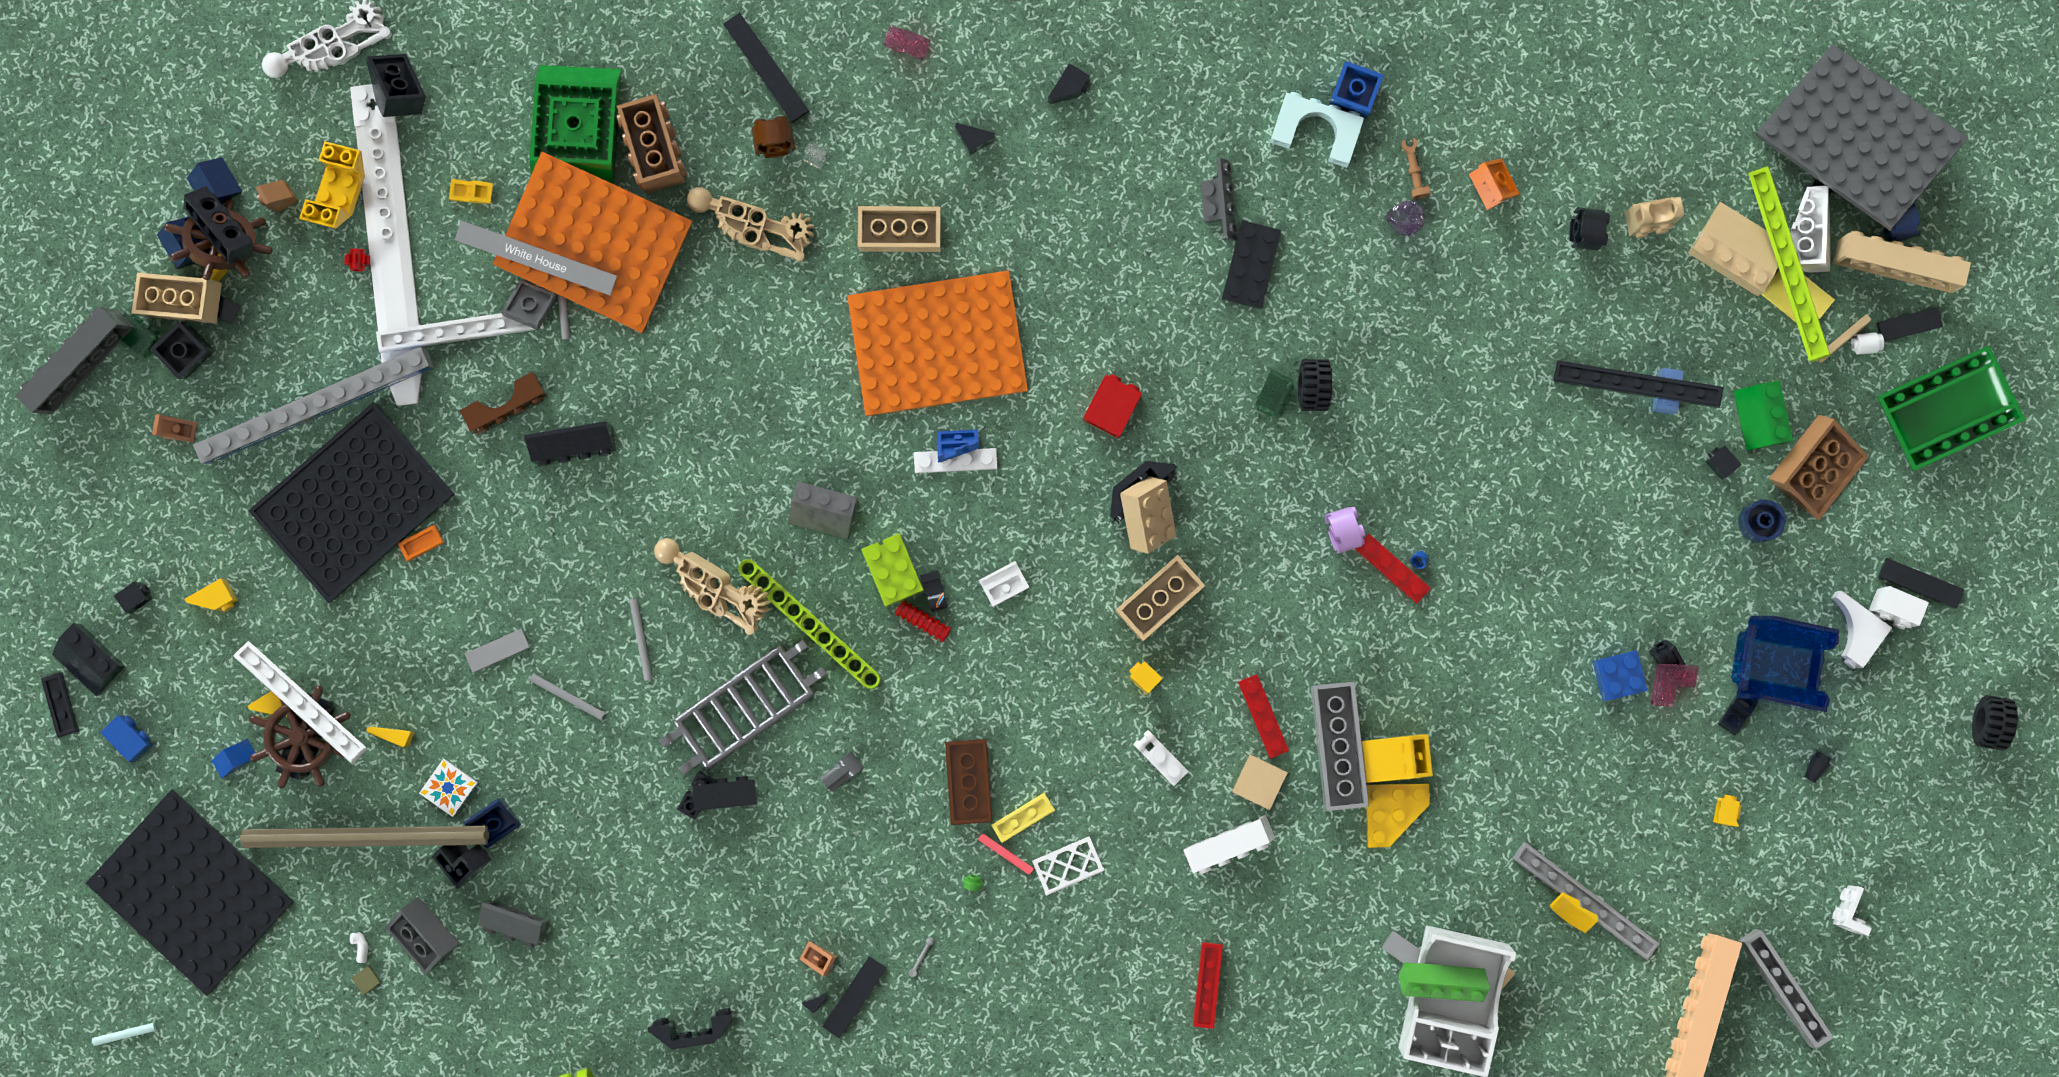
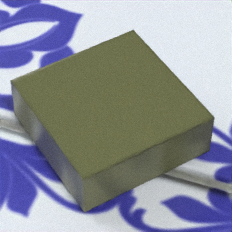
M370 965L351 978L362 995H365L381 983V980Z

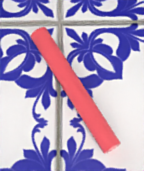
M981 834L978 839L980 842L1028 875L1031 874L1034 869L985 834Z

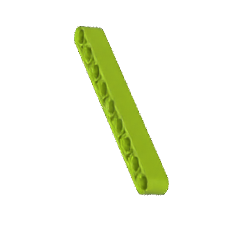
M749 559L743 560L739 564L738 570L741 576L751 585H755L756 588L759 587L760 579L768 578V587L762 589V593H768L766 598L863 686L868 689H875L880 685L881 677L870 665L759 565ZM747 564L754 566V571L750 575H746L743 571ZM782 591L785 597L782 602L774 600L776 592ZM793 605H798L800 608L797 616H791L789 613V609ZM808 619L815 621V627L812 630H806L804 626L805 621ZM829 633L830 641L827 644H822L820 642L821 634ZM840 646L846 649V654L842 658H838L835 655L836 648ZM854 660L861 662V669L857 672L852 671L850 668V664ZM869 674H874L877 678V682L872 686L866 683V677Z

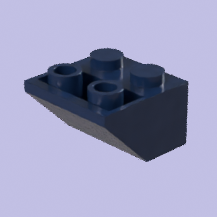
M189 217L166 222L165 224L183 227ZM163 226L157 236L170 257L172 253L183 249L182 235L166 232ZM191 237L194 244L204 241ZM209 247L202 251L209 254L211 248ZM188 256L178 261H172L176 269L195 264Z

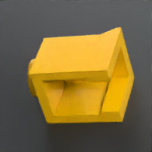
M1724 795V798L1717 799L1714 823L1739 827L1737 820L1740 818L1742 805L1737 801V797Z

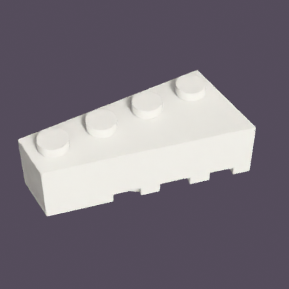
M1266 815L1254 822L1249 821L1236 827L1234 830L1225 831L1216 837H1211L1184 849V853L1192 872L1199 871L1200 874L1212 870L1210 867L1218 863L1220 867L1230 863V858L1237 856L1238 859L1250 855L1249 851L1255 848L1257 852L1268 848V843L1275 839Z

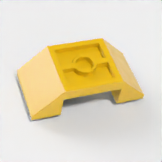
M324 142L318 161L327 166L315 202L305 199L299 219L336 229L353 215L365 179L362 151Z

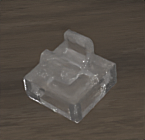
M816 141L813 144L809 142L805 149L803 161L821 170L826 160L828 147L822 149L818 147L819 142Z

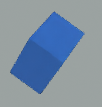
M246 739L223 749L211 761L220 777L224 778L251 762L250 756L256 752L249 740Z

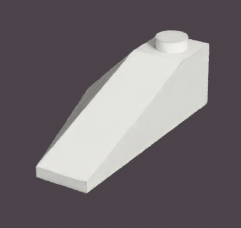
M1807 187L1799 207V213L1791 227V235L1803 271L1809 273L1830 271L1831 255L1829 187Z

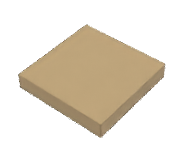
M1249 754L1232 792L1270 810L1288 772Z

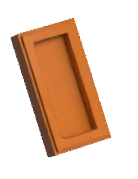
M434 524L399 542L398 546L406 561L409 562L444 544V541Z

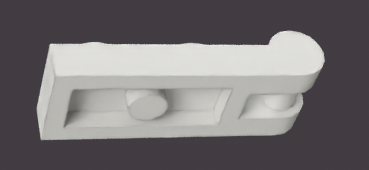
M1149 730L1144 733V737L1140 741L1137 740L1133 744L1173 786L1189 772ZM1151 742L1154 747L1148 751L1145 747Z

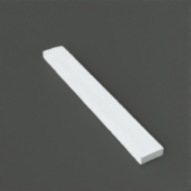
M499 313L379 331L376 334L379 352L385 353L536 329L504 317Z
M249 641L233 655L352 765L367 750L358 739Z

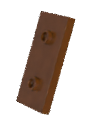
M987 739L945 742L951 825L992 822Z

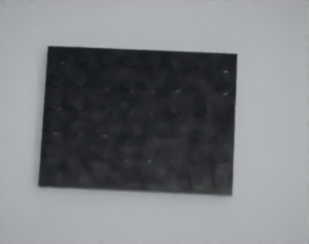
M373 402L248 511L328 603H331L397 546L399 542L405 539L452 498L455 493L380 407Z
M171 790L85 883L206 996L216 988L294 902L174 790Z

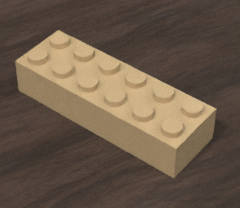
M1851 231V233L1849 232L1837 241L1832 264L1949 293H1954L1966 286L1971 262L1964 261L1963 257L1952 256L1951 258L1944 256L1943 252L1932 251L1931 253L1924 251V248L1919 246H1904V243L1898 241L1890 243L1884 241L1882 237L1872 236L1870 238L1863 236L1864 234L1858 231Z

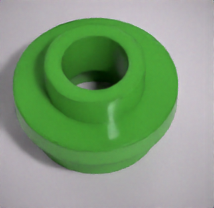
M969 874L968 877L963 878L964 888L971 891H980V887H983L984 882L980 880L981 877L974 874Z

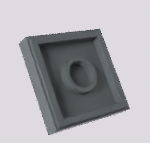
M520 279L501 314L504 317L539 331L558 296L556 293Z

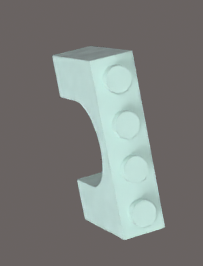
M1286 92L1270 143L1289 149L1297 125L1305 118L1312 116L1321 117L1332 125L1335 133V140L1328 162L1347 168L1364 118L1360 117V114L1357 112H1345L1336 105H1323L1320 100L1314 98L1308 100L1302 98V95L1299 93Z

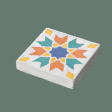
M443 759L419 794L454 817L478 782Z

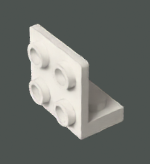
M1848 885L1841 892L1840 899L1842 902L1840 907H1837L1833 912V924L1855 934L1869 936L1871 928L1865 926L1866 921L1856 917L1853 918L1864 888Z

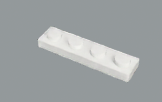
M996 448L977 449L938 463L937 451L914 452L915 473L997 469Z

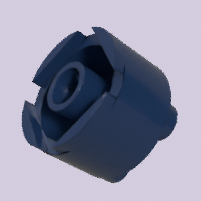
M1915 203L1891 231L1888 229L1884 230L1886 241L1899 242L1920 236L1921 230L1917 231V225H1920V218Z
M1759 500L1747 505L1738 517L1741 533L1748 540L1755 543H1763L1779 537L1784 531L1786 514L1783 508L1778 503L1770 500ZM1762 518H1764V520H1765V522H1763V524L1760 523V520H1761Z

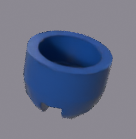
M1424 551L1415 552L1410 559L1411 564L1417 569H1423L1429 560L1428 555Z

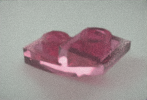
M890 26L883 45L899 53L904 51L922 60L925 58L931 40L911 31Z

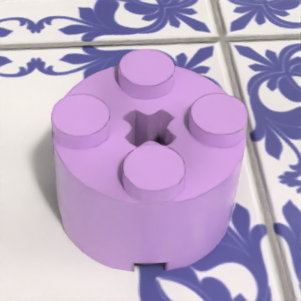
M1347 507L1325 514L1326 524L1330 523L1328 534L1335 551L1337 550V554L1364 545L1363 537L1365 532L1361 524L1358 525L1356 521L1358 514L1355 507Z

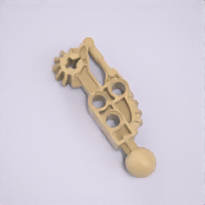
M702 187L692 189L687 195V205L692 211L696 213L706 212L708 209L716 211V218L719 220L718 228L723 230L725 236L729 235L731 240H738L740 244L764 252L770 250L780 253L798 262L804 261V247L810 244L807 236L814 237V233L808 230L814 229V225L809 224L811 221L809 217L803 220V213H800L798 218H796L795 213H792V220L784 216L781 222L769 219L765 211L759 207L720 196L719 200L712 198L711 193ZM736 208H743V215L739 217L733 215ZM755 214H762L763 220L761 222H753ZM799 226L802 232H797V235H795L792 229ZM764 232L783 237L794 250L771 245ZM756 233V241L748 242V234Z
M665 538L658 541L654 548L656 559L660 563L672 564L674 562L679 565L676 572L681 576L680 585L682 584L683 590L690 594V598H695V601L702 610H708L718 617L724 615L736 625L745 629L748 635L758 631V620L764 618V613L769 611L767 605L771 602L766 599L768 593H762V587L756 588L755 585H750L737 589L732 586L731 577L727 572L694 552L688 554L681 553L679 545L675 540ZM699 568L702 569L703 575L700 574ZM716 578L720 581V586L717 584ZM708 596L711 597L712 603L709 601ZM726 600L737 607L743 618L728 611Z

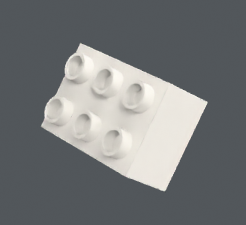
M1426 925L1418 963L1484 968L1490 990L1484 1002L1410 996L1398 1047L1404 1059L1488 1077L1499 1030L1498 1006L1506 971L1516 956V952L1509 944Z

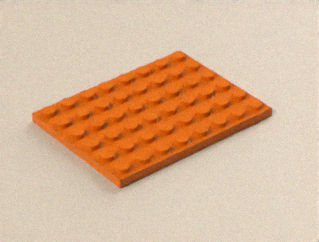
M541 152L505 236L618 276L612 296L496 255L493 265L643 333L693 221L545 152Z
M1009 270L847 295L865 416L1028 392Z

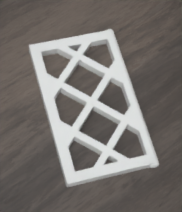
M1086 837L1032 861L1046 896L1105 870L1101 865L1090 837ZM1088 842L1090 847L1088 855L1076 851L1077 846ZM1065 851L1072 852L1067 864L1056 860L1057 855ZM1074 854L1086 858L1082 870L1070 865ZM1046 859L1052 861L1048 872L1040 870L1038 863ZM1088 860L1095 861L1099 869L1090 873L1086 872L1085 868ZM1054 862L1066 866L1062 878L1050 874ZM1069 868L1080 872L1078 878L1071 881L1064 880ZM1048 877L1059 880V886L1049 890L1046 884Z

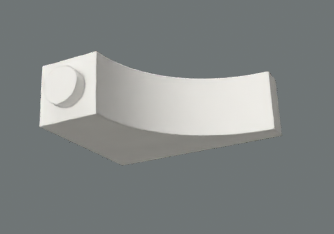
M1837 591L1831 599L1841 608L1848 625V640L1841 657L1845 659L1844 663L1852 669L1864 668L1892 627L1843 591Z

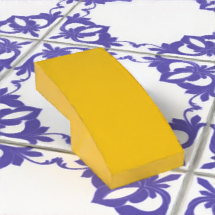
M451 179L449 200L490 204L493 183Z
M1563 892L1550 904V908L1556 914L1584 933L1598 922L1597 914L1580 907L1579 900Z

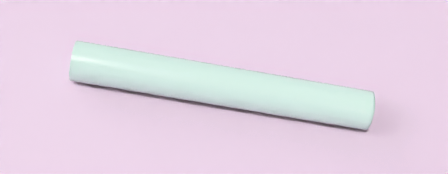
M150 1023L92 1038V1044L97 1046L156 1031L155 1023Z

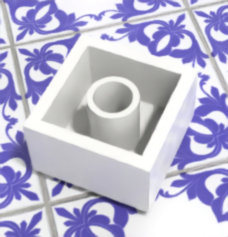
M1888 586L1877 589L1869 611L1882 621L1886 619L1892 621L1894 627L1904 630L1905 627L1920 626L1929 602Z

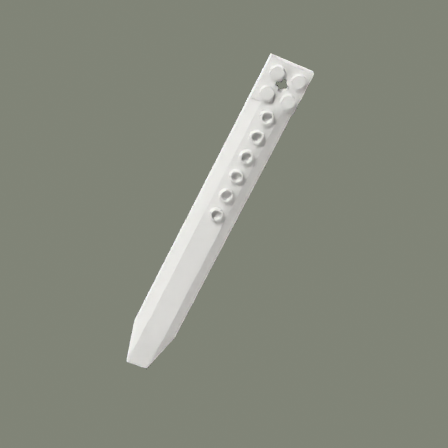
M372 84L350 87L357 146L358 150L362 151L365 172L362 191L378 332L419 326L396 116L382 117L378 106H375V110L368 107L371 100L375 101ZM416 348L381 353V361L384 363ZM422 373L390 386L397 406L418 403Z

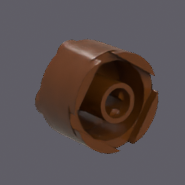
M778 116L774 120L758 119L754 121L751 131L754 150L757 156L760 157V154H765V158H774L788 155L787 151L792 149V152L795 150L792 123L787 121V117Z

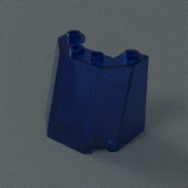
M1751 616L1745 632L1740 631L1737 636L1731 679L1738 686L1736 692L1738 698L1814 712H1827L1830 704L1828 694L1825 691L1818 690L1821 684V671L1825 660L1824 651L1833 650L1838 645L1839 629L1778 616Z

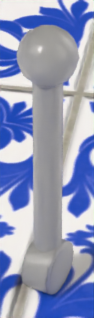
M929 937L926 939V946L913 969L909 970L911 977L917 975V969L926 952L934 944L933 938Z

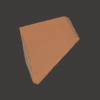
M809 941L799 960L826 977L838 956Z

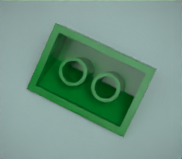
M1780 380L1733 391L1746 451L1793 441Z

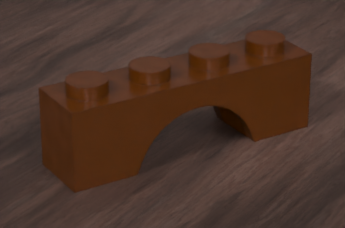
M530 372L515 380L513 396L503 406L491 408L476 401L459 410L470 432L473 434L478 433V435L484 434L489 430V426L495 423L500 425L508 420V416L512 414L516 416L526 411L525 407L531 404L535 406L544 401L543 398L547 394L534 372Z

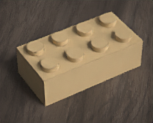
M858 206L859 252H941V207Z
M137 273L132 314L149 318L216 324L222 283L214 280H204L203 278Z
M1177 555L1120 605L1115 612L1143 642L1201 591L1205 585Z

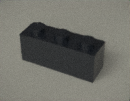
M748 776L736 777V781L728 782V778L715 779L713 784H707V780L694 781L695 785L689 786L691 811L757 804L755 781L748 780Z

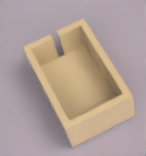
M1148 476L1120 493L1131 549L1149 554L1160 547L1161 543L1165 544L1176 537L1166 480Z

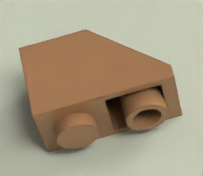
M284 180L256 187L259 193L256 196L263 206L265 205L268 210L272 209L276 213L298 201L290 186Z

